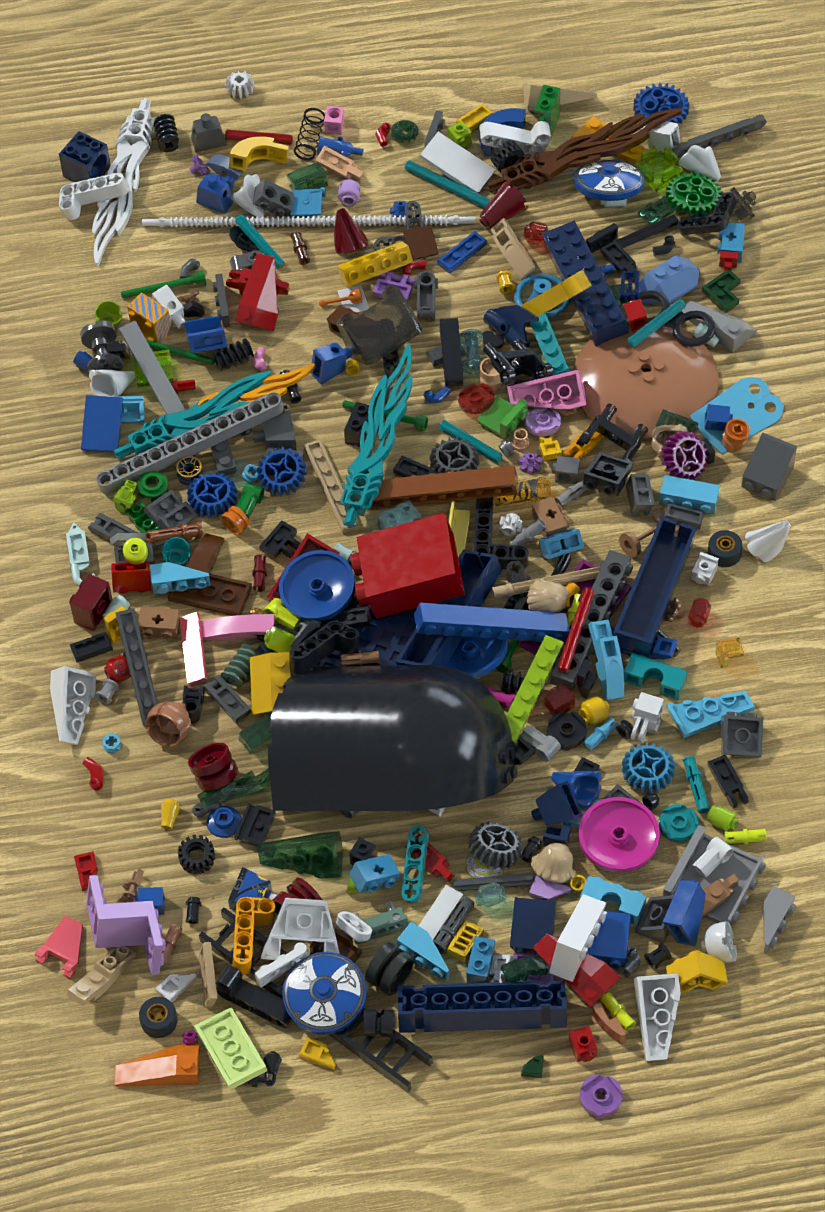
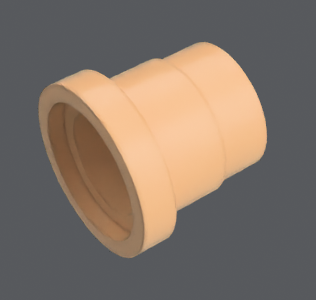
M520 428L514 432L511 444L515 450L525 451L530 446V439L525 429Z

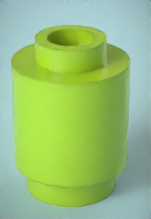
M713 805L707 816L710 824L727 832L730 829L734 830L738 823L737 814L721 806Z

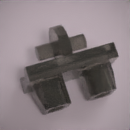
M735 187L730 189V192L736 198V206L740 205L734 211L738 219L741 221L747 216L750 219L755 217L749 204L752 206L756 204L754 201L756 194L753 191H743L742 197Z

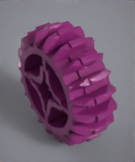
M687 431L677 432L668 437L669 440L664 442L666 447L661 449L664 454L660 456L664 458V462L661 464L666 465L664 471L669 472V476L689 480L699 478L701 476L700 473L705 471L703 466L708 465L705 462V459L709 457L705 455L708 449L703 448L705 442L700 441V437L695 436V433H688ZM682 442L687 444L685 447L679 446ZM689 466L690 469L687 470V471H684V470H683V467Z

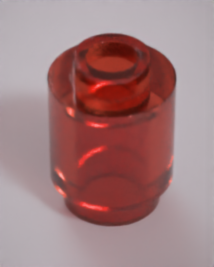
M699 598L693 601L688 616L691 626L702 628L707 623L712 607L708 600Z

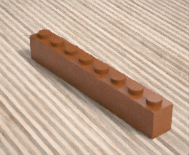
M505 465L495 468L487 467L477 470L468 469L458 472L450 471L439 474L431 473L429 475L384 479L379 489V494L373 500L370 510L518 495V475L515 465Z

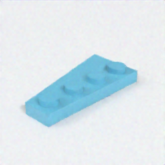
M746 691L724 694L717 698L706 697L693 702L687 700L675 705L674 703L666 704L669 714L684 739L721 724V716L726 714V712H738V715L741 716L754 711L755 708Z

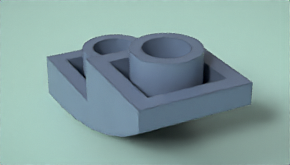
M214 154L206 164L218 174L224 171L236 180L244 172L229 168L230 157Z

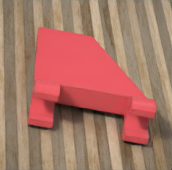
M65 915L44 945L35 952V956H37L35 961L44 964L50 954L66 962L62 968L65 971L63 975L71 978L78 966L83 924Z

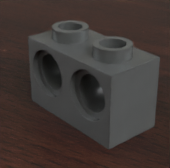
M264 179L255 187L253 204L276 216L282 217L292 210L294 193Z

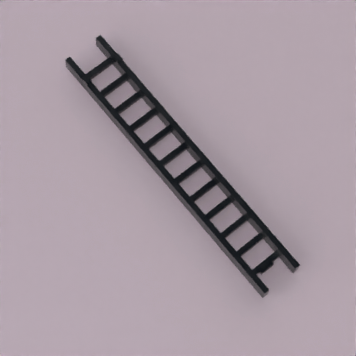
M223 907L221 910L222 918L231 925L227 924L220 931V937L216 941L204 932L199 934V939L201 943L211 942L212 951L233 965V951L230 952L224 948L222 943L235 930L236 915ZM254 929L253 940L261 945L262 948L252 958L251 970L247 976L256 982L255 972L257 971L253 967L261 959V953L268 938ZM281 948L280 955H286L287 952ZM285 980L279 987L270 982L263 986V988L283 999ZM363 1008L357 1020L344 1033L339 1031L328 1034L406 1092L411 1090V1082L398 1074V1072L411 1056L414 1055L429 1067L433 1064L431 1055L396 1030H394L393 1037H389L391 1040L376 1057L365 1050L375 1038L374 1036H367L360 1045L351 1040L349 1036L364 1020L365 1008ZM397 1043L405 1049L406 1053L392 1069L381 1060Z

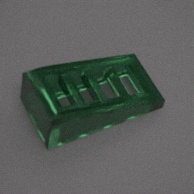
M663 409L656 427L665 425L663 423L666 416L670 417L667 425H671L674 419L676 420L675 425L682 423L686 428L687 426L690 427L688 433H695L699 423Z

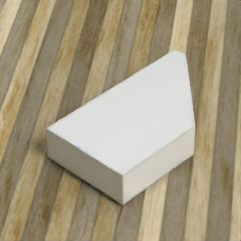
M195 973L191 975H169L155 990L160 996L174 1002L197 979V975Z

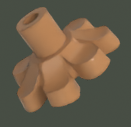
M192 291L190 294L180 296L178 300L180 303H189L199 295V291Z
M675 597L670 601V607H668L664 618L668 622H672L676 616L683 618L685 615V611L680 610L681 604L679 599Z

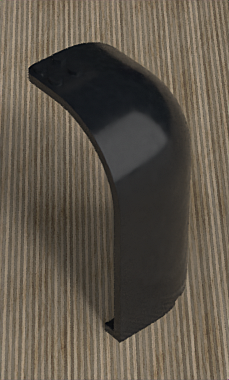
M441 665L312 667L303 674L291 676L284 683L283 693H278L273 707L269 734H272V745H268V767L273 811H417L439 809L488 798L505 789L517 778L518 771L514 764L516 750L513 747L511 730L502 707L494 695L477 679L451 667Z

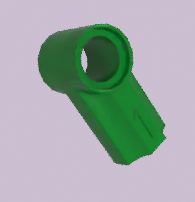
M247 482L244 484L241 498L236 507L241 509L248 519L257 503H261L265 489Z

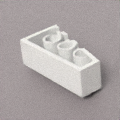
M584 894L582 895L557 941L549 973L573 982L582 960L586 957L588 947L592 946L594 935L597 936L600 923L603 924L607 915V912L604 911L606 902Z

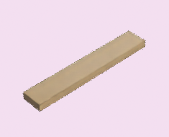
M319 439L304 444V450L342 534L360 528L358 519H356L354 527L347 528L346 525H343L347 514L345 507L340 503L344 490L322 440Z

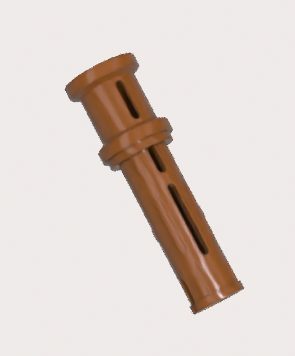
M194 522L191 525L180 524L175 528L147 531L146 540L148 543L168 540L173 537L183 538L184 540L193 537L199 539L203 535V529L200 522Z

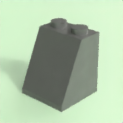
M762 433L743 474L741 487L776 501L794 468L797 446Z

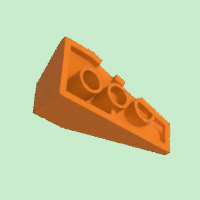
M178 1044L118 1064L115 1069V1086L199 1084L200 1044Z

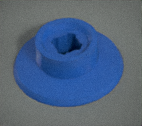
M222 806V808L210 812L206 821L207 828L216 837H231L235 835L242 817L235 808Z

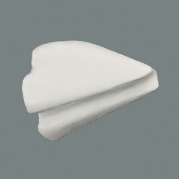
M693 145L679 160L681 167L696 174L700 173V176L706 175L707 179L713 178L712 181L718 182L721 178L716 158L710 146L704 149Z
M258 174L246 175L243 187L233 194L232 199L256 218L257 216L262 218L265 215L264 209L253 204L255 187L260 183Z
M90 370V389L95 396H120L136 378L135 372Z
M785 520L757 530L748 531L745 539L749 542L747 547L753 556H758L763 562L771 561L782 551L791 527L790 523Z

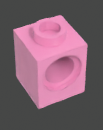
M327 106L324 119L325 133L342 134L345 120L344 107Z

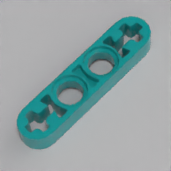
M422 825L413 826L408 836L401 895L405 901L411 904L418 902L422 894L429 833ZM419 831L423 833V836H419V843L421 845L417 844L418 839L415 836V834H418ZM416 849L421 850V856L418 859H412V852ZM412 869H418L419 875L415 879L409 878V872ZM412 888L416 894H413L410 898L407 893L411 892Z

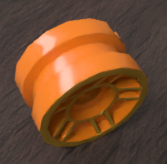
M231 506L228 512L221 515V521L224 526L235 535L241 534L243 529L250 525L246 514L236 506Z

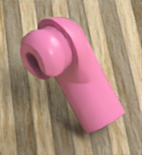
M259 347L252 358V364L256 369L263 372L268 367V364L263 359L266 350Z

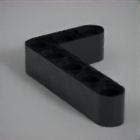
M494 497L476 499L473 551L478 552L479 555L481 552L497 555L501 569H525L528 566L529 552L526 547L521 545L492 544Z

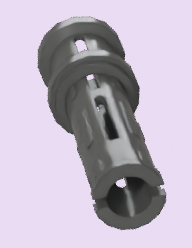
M463 898L447 925L440 928L439 935L433 940L440 954H446L447 947L456 936L457 930L472 907H474L475 903L470 898Z

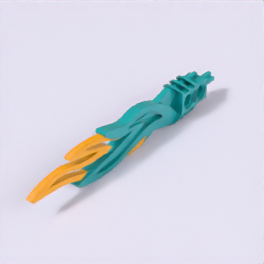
M312 363L280 375L272 376L271 371H265L245 377L229 385L219 394L215 392L203 398L189 410L165 414L159 420L156 418L151 423L147 422L140 430L128 435L129 444L113 450L116 458L119 460L132 453L139 455L266 394L276 392L283 396L287 393L286 387L308 376L315 369V364ZM167 430H172V434H168Z

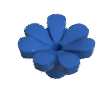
M396 201L393 203V207L390 208V214H393L392 217L394 215L396 217H399V215L404 217L406 201Z

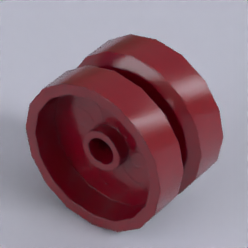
M213 743L204 746L190 756L188 760V766L192 774L195 775L198 787L204 791L224 787L234 780L239 772L237 764L232 759L231 752L225 743Z

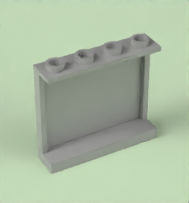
M698 825L663 889V896L674 895L680 880L697 881L702 889H705L716 880L721 878L725 880L734 874L739 879L738 886L733 889L734 893L730 895L727 901L703 916L715 923L729 922L731 926L732 923L736 924L738 921L741 906L745 907L749 899L747 894L749 890H754L758 881L756 879L758 873L762 875L766 867V863H764L765 854L757 858L729 845L734 849L729 860L725 863H720L707 878L703 877L693 868V864L704 854L713 837L705 834V827Z

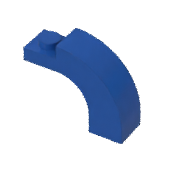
M503 109L491 114L484 122H493L524 129L526 109ZM481 143V149H484V156L491 157L492 147Z

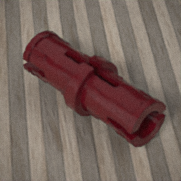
M262 554L254 556V570H252V576L254 577L253 590H257V592L265 591V578L267 577L266 556H263L262 560Z

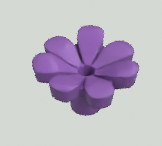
M195 154L192 158L194 166L190 168L191 173L195 174L199 171L202 175L208 174V166L203 164V161Z
M526 452L523 454V457L519 458L518 463L522 464L520 466L522 472L527 469V472L532 474L534 472L533 469L537 472L541 470L539 464H542L543 460L541 457H538L537 453Z

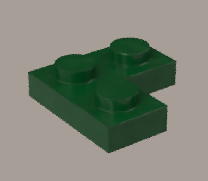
M728 269L704 285L702 292L727 313L739 304V299L731 290L740 285L741 279Z

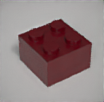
M91 574L81 581L78 591L71 596L69 601L75 624L91 631L96 630L103 619L102 615L113 600L109 582Z

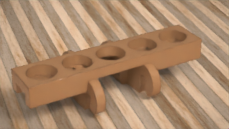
M138 869L134 871L131 880H126L123 883L122 887L129 889V891L122 893L118 897V903L134 901L144 873L143 870Z

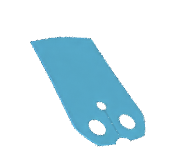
M756 377L739 380L708 403L730 406V414H733V419H742L748 424L750 432L747 438L776 423L784 409L781 400L769 392V386L761 378ZM751 384H757L760 387L758 394H752L749 391ZM768 402L774 403L776 410L774 412H767L764 407L765 404ZM748 403H753L754 408H749ZM706 404L691 414L690 417L703 436L723 454L727 451L721 441L724 431L704 429L705 412L708 406Z

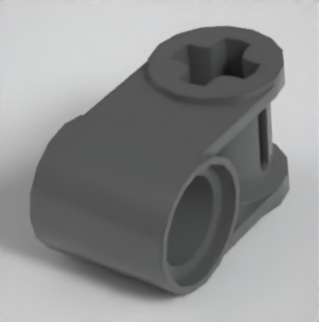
M256 250L233 256L230 259L232 270L252 269L255 260L254 256L257 253L262 254V252Z

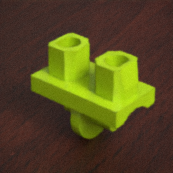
M126 480L125 485L121 486L114 496L112 502L115 503L117 511L125 513V510L133 505L139 493L135 491L136 482Z

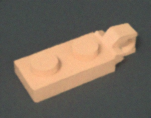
M326 146L322 148L315 160L316 163L345 178L351 179L353 177L360 181L363 177V171L357 169L358 165L353 160Z

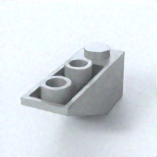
M772 886L767 895L762 910L765 954L768 953L770 948H775L778 942L777 935L779 931H784L787 925V921H785L787 916H792L796 908L794 904L795 896L775 886Z

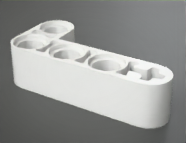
M545 121L537 122L531 131L493 122H484L479 127L482 144L499 148L498 146H503L504 142L515 141L524 154L528 155L544 152L551 141L550 127Z
M121 173L70 183L60 189L59 207L67 220H75L80 215L81 205L124 196L129 192L130 187Z

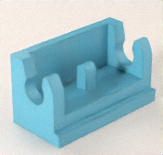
M117 396L123 398L121 424L145 423V402L143 396Z

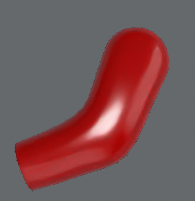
M86 757L82 764L90 771L89 785L93 790L98 791L104 785L103 767L92 758Z

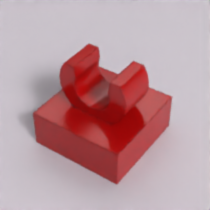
M720 251L719 266L724 267V272L728 269L731 270V268H737L738 253Z

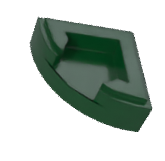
M535 1056L524 1064L521 1076L542 1078L544 1056Z

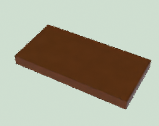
M209 573L211 586L201 589L193 588L185 591H172L168 595V601L237 616L243 613L252 589V583Z

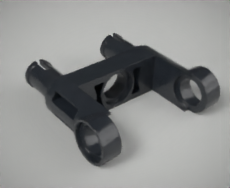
M521 339L513 342L512 348L515 351L499 352L492 343L486 344L483 348L484 353L491 359V365L500 374V381L503 385L514 384L516 379L514 370L529 367L538 379L553 376L551 364L544 363L533 349L527 348Z
M608 403L601 415L596 416L587 430H584L576 444L583 448L597 431L626 450L622 459L631 462L640 448L641 440L648 432V428L645 426L641 431L643 424H638L633 434L630 435L610 422L613 415L617 412V408L614 406L609 411L613 404Z

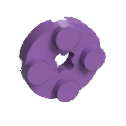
M599 1074L590 1076L583 1082L580 1091V1103L586 1112L595 1118H603L612 1115L620 1107L622 1089L614 1078L600 1076ZM597 1092L601 1094L606 1093L605 1099H597Z

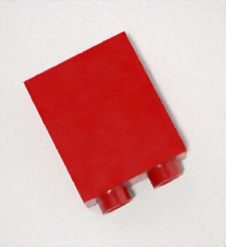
M445 513L356 537L359 552L350 555L355 575H362L363 583L355 584L356 595L361 607L370 605L376 619L417 608L419 603H436L465 595L455 537Z

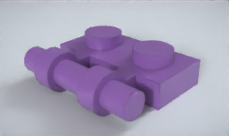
M390 271L380 274L381 279H377L373 296L407 304L412 292V285H415V278H410L409 275H396Z

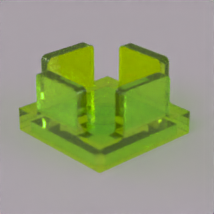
M655 146L651 147L641 154V163L636 166L643 172L644 181L655 192L666 187L669 181L672 182V178L677 179V175L683 176V170L678 166V156L668 147L664 149V153L661 150L657 152Z

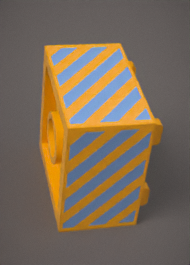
M140 293L127 306L130 323L136 321L142 334L148 340L161 343L172 333L169 310L145 294Z

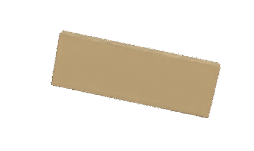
M204 942L199 951L204 1001L206 1007H213L217 1000L212 947L211 942Z

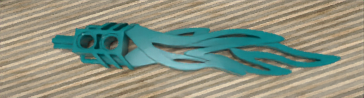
M407 344L395 371L388 379L387 375L382 377L372 395L369 404L368 422H364L361 431V451L350 467H348L349 476H345L346 483L343 482L342 485L344 492L340 503L345 507L347 513L343 523L347 528L354 527L357 516H364L366 509L371 508L373 500L379 494L384 478L383 462L395 444V429L407 411L406 402L413 385V379L410 375L398 393L411 369L412 351L410 344ZM406 361H407L406 368H405L403 374L400 376V378H399V379L397 380V382L395 383V385H394V387H393V389H392V391H391L389 400H388L387 404L385 405L388 390H389L390 386L394 383V381L397 379V377L400 375V373H401V371H402V369H403V367H404V365H405V363H406ZM392 411V412L388 415V417L386 418L385 423H384L385 413H388V412ZM379 431L380 444L375 453L372 455L377 434Z

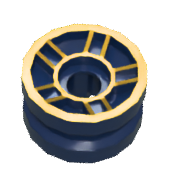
M186 456L177 462V477L182 484L189 486L190 483H194V478L200 479V474L203 475L202 463L198 458Z

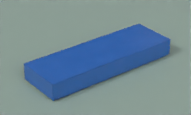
M474 231L438 259L437 265L451 274L485 247L487 240Z

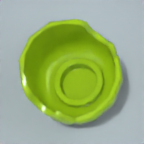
M113 301L99 303L95 311L96 321H108L113 324L114 328L118 327L122 321L120 306Z

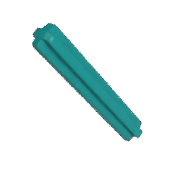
M243 215L237 216L235 223L264 255L275 257L276 268L282 267L284 260Z
M681 299L677 300L627 339L628 344L631 347L637 346L685 309V302Z
M443 420L440 423V430L454 438L457 437L460 441L463 438L466 442L471 441L472 446H475L480 454L495 463H499L502 459V453L447 420Z

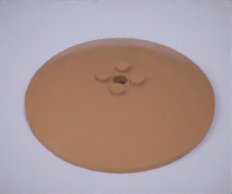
M627 322L628 334L611 339L598 346H595L592 339H590L581 349L573 371L579 370L582 374L585 388L586 406L580 408L593 421L596 416L601 415L608 403L613 404L609 411L615 406L617 412L613 415L610 422L630 435L633 434L638 424H643L641 431L645 426L648 428V432L641 441H652V431L656 427L663 425L682 424V426L687 428V431L695 426L690 415L717 396L719 377L716 363L711 353L704 344L696 347L682 345L675 339L673 329L666 325L661 326L637 346L631 347L627 339L638 330L632 331L630 323ZM680 329L683 336L691 339L695 338L689 332ZM643 368H648V369H650L651 371H650V372H643L642 369H643Z

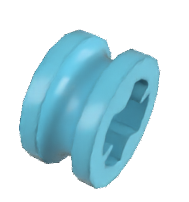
M253 464L247 465L242 472L243 479L248 483L256 482L259 475L256 471L258 467Z
M107 734L103 738V747L107 753L114 754L120 750V738L116 734ZM110 741H114V746L109 745Z

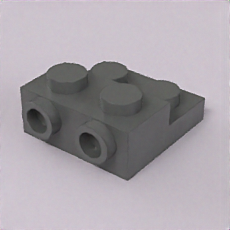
M726 712V714L721 716V755L762 757L763 717H758V714L746 713V716H739L738 712Z

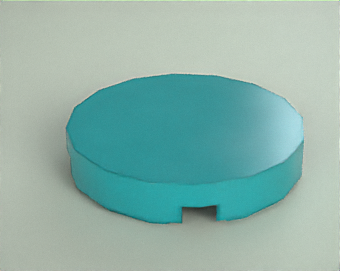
M682 804L666 807L659 818V830L662 835L669 841L676 843L690 840L699 825L698 816L693 809L685 807L686 805Z

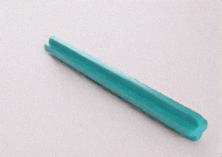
M411 160L405 163V170L483 208L490 202V199Z

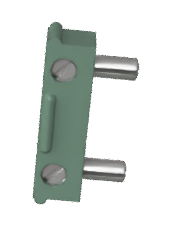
M389 901V903H386L387 912L362 920L372 929L369 940L406 928L409 925L408 917L404 915L402 908L395 909L393 903ZM354 940L355 944L363 943V942H357V941Z

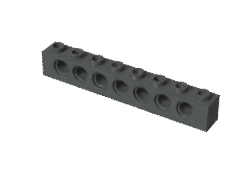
M609 550L592 586L594 596L575 652L582 651V653H574L570 667L575 669H569L567 673L560 672L558 666L564 651L563 648L551 674L552 685L574 691L575 686H577V674L585 659L590 661L588 659L590 654L595 652L588 624L593 619L597 621L610 620L612 614L610 611L612 607H616L619 600L618 594L624 590L626 585L625 579L631 575L633 570L630 556Z

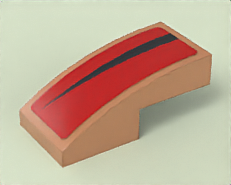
M600 1003L593 1005L592 1015L598 1025L612 1039L620 1044H624L626 1033L618 1018L615 1017L609 1020Z

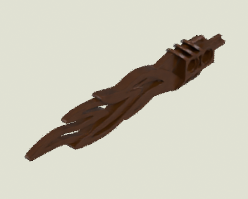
M682 109L665 110L654 113L646 118L644 113L637 114L614 125L613 122H610L592 134L574 137L566 141L555 150L541 153L536 152L532 156L528 155L524 159H518L514 165L501 170L502 178L487 183L489 191L498 190L506 181L510 182L509 186L511 188L515 186L517 189H530L552 180L568 168L591 164L601 160L602 157H609L628 151L649 139V132L652 129L683 113ZM538 165L543 166L542 170L539 169Z

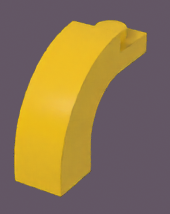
M270 137L244 139L238 142L231 150L229 168L246 171L252 161L259 159L286 164L289 146L274 143V138Z

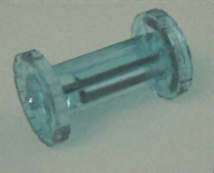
M467 329L460 333V343L465 345L467 358L462 362V370L468 374L480 373V364L484 360L479 356L478 346L483 340V334L477 329Z

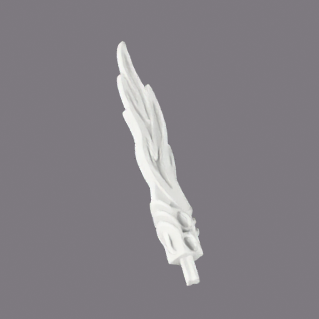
M147 98L141 100L139 109H132L131 115L127 117L126 122L121 126L116 142L117 157L107 175L116 172L121 173L128 162L125 180L130 190L126 195L118 197V200L112 202L114 198L98 201L97 203L98 211L92 227L93 236H96L105 219L106 222L95 239L94 260L96 266L100 265L105 249L117 232L118 236L122 234L132 213L133 191L136 193L139 186V165L149 152V144L151 145V138L154 136L153 126L155 119L150 115L151 101ZM116 209H117L116 221H115L114 225L112 226V228H111V229L109 230V232L107 233V235L105 236V238H104V240H103V242H102V244H101V246H100V248H99V244H100V242H101V239H102V237L106 234V232L108 231V229H109V227H110V225H111V223H112V221H113L115 211H116Z

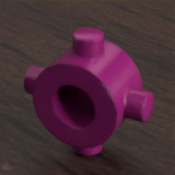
M193 1031L185 1032L182 1035L184 1038L183 1043L186 1045L197 1043L198 1039L196 1036L198 1034Z

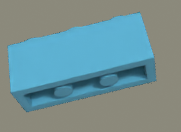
M664 475L659 504L667 506L668 503L704 513L715 514L720 485Z

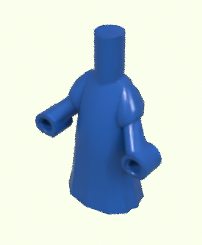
M320 136L317 147V155H319L324 146L345 157H349L351 154L363 156L364 149L353 147L350 142H345L343 137H338L336 140Z

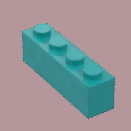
M546 313L537 316L539 321H529L546 363L551 364L553 367V376L570 372Z

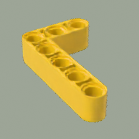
M581 270L521 305V307L539 316L592 285L584 271Z

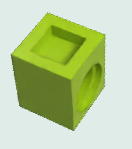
M463 121L448 128V138L464 149L472 146V132Z
M272 626L271 630H268L264 637L267 648L279 653H290L291 649L289 646L296 639L293 634L275 626Z

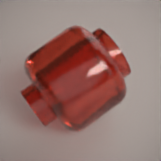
M532 221L529 225L525 226L523 237L528 244L543 246L542 233L549 230L545 223Z

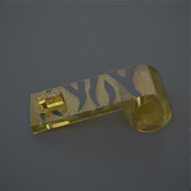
M544 477L518 482V495L494 497V505L496 507L525 501L535 503L551 497V482Z

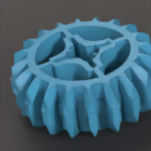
M647 742L644 746L638 743L637 748L631 747L630 752H626L625 758L622 760L623 766L621 771L624 773L623 778L627 780L628 786L634 785V790L640 788L642 793L645 790L652 793V790L655 789L659 792L660 787L665 789L667 783L670 784L672 782V777L675 775L674 758L669 756L668 750L663 751L662 745L657 748L655 742L652 746H648ZM641 759V763L637 764L636 767H632L635 762ZM664 768V771L660 775L656 776V773L659 772L660 769Z

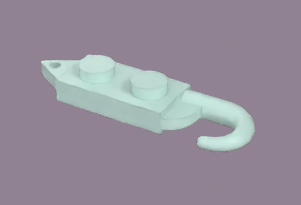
M73 523L69 532L66 533L72 577L74 582L80 586L82 581L80 572L89 568L90 561L85 530H81Z

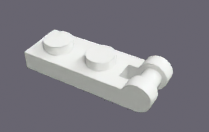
M297 943L291 952L278 956L269 965L261 966L255 972L256 982L260 988L287 973L297 962L307 957L306 945L304 943Z

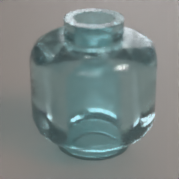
M496 882L481 885L478 888V894H475L477 906H481L484 911L502 908L504 902H506L504 887Z

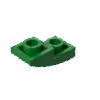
M141 501L125 510L127 516L140 533L162 529L143 511L146 506Z

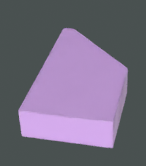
M536 875L529 891V896L552 901L561 895L570 894L571 887L554 882L550 883Z

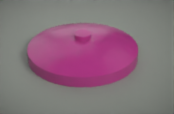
M612 797L595 803L585 812L579 825L578 836L581 850L591 863L606 871L624 873L639 869L652 859L659 845L660 831L655 816L645 805L630 798Z

